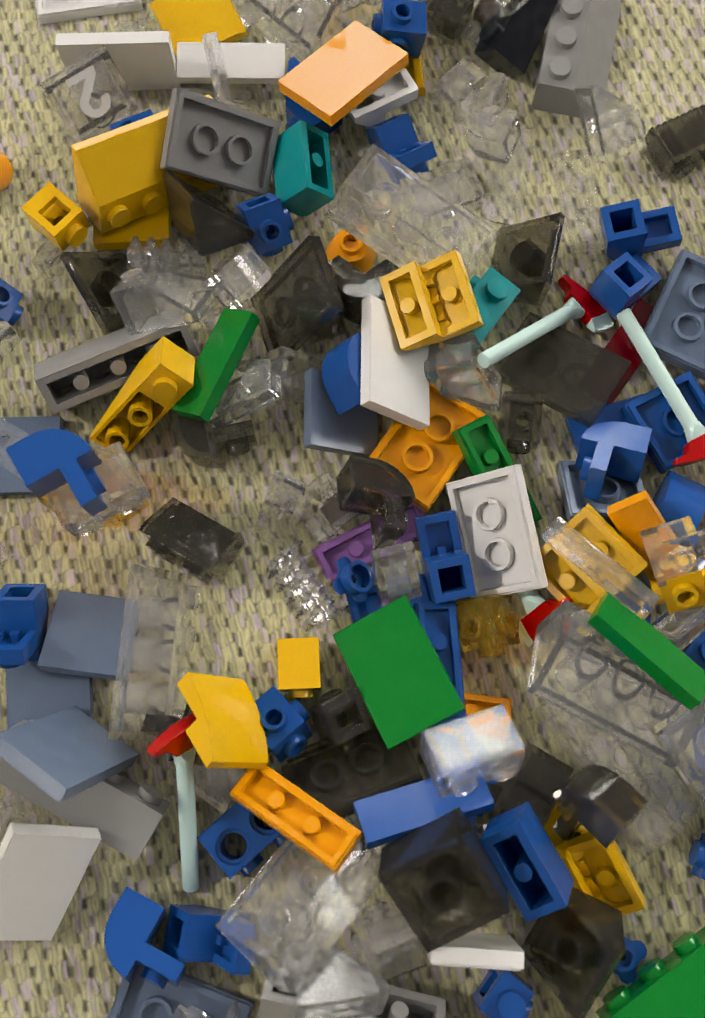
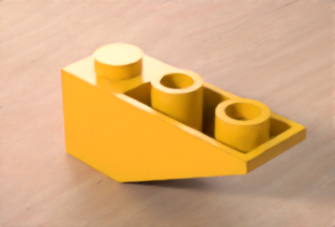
M162 336L139 361L91 433L90 439L123 458L194 385L195 357Z

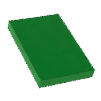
M406 595L333 634L335 642L388 750L406 743L467 710Z

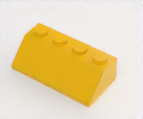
M169 109L71 145L78 203L101 234L115 228H121L127 223L146 215L157 213L168 205L188 200L194 195L219 187L212 183L160 169Z

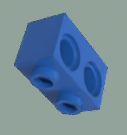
M238 802L197 837L229 879L238 872L245 878L264 861V858L260 855L263 849L271 842L278 848L288 840L272 827L263 826L256 815ZM238 833L244 837L246 851L243 855L233 856L227 852L224 845L227 834Z

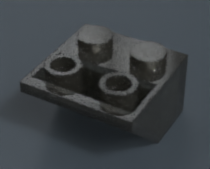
M174 497L144 521L139 528V531L148 539L145 546L153 550L156 556L172 565L176 563L177 559L183 562L181 567L186 569L189 575L206 585L210 583L211 579L222 584L246 545L242 536Z

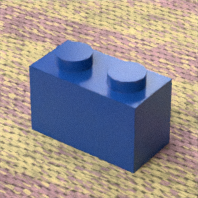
M525 802L491 818L479 841L526 922H531L567 907L574 879L529 802Z

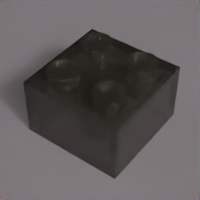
M460 807L384 846L381 850L378 878L427 953L510 912L508 889L479 841L480 838Z

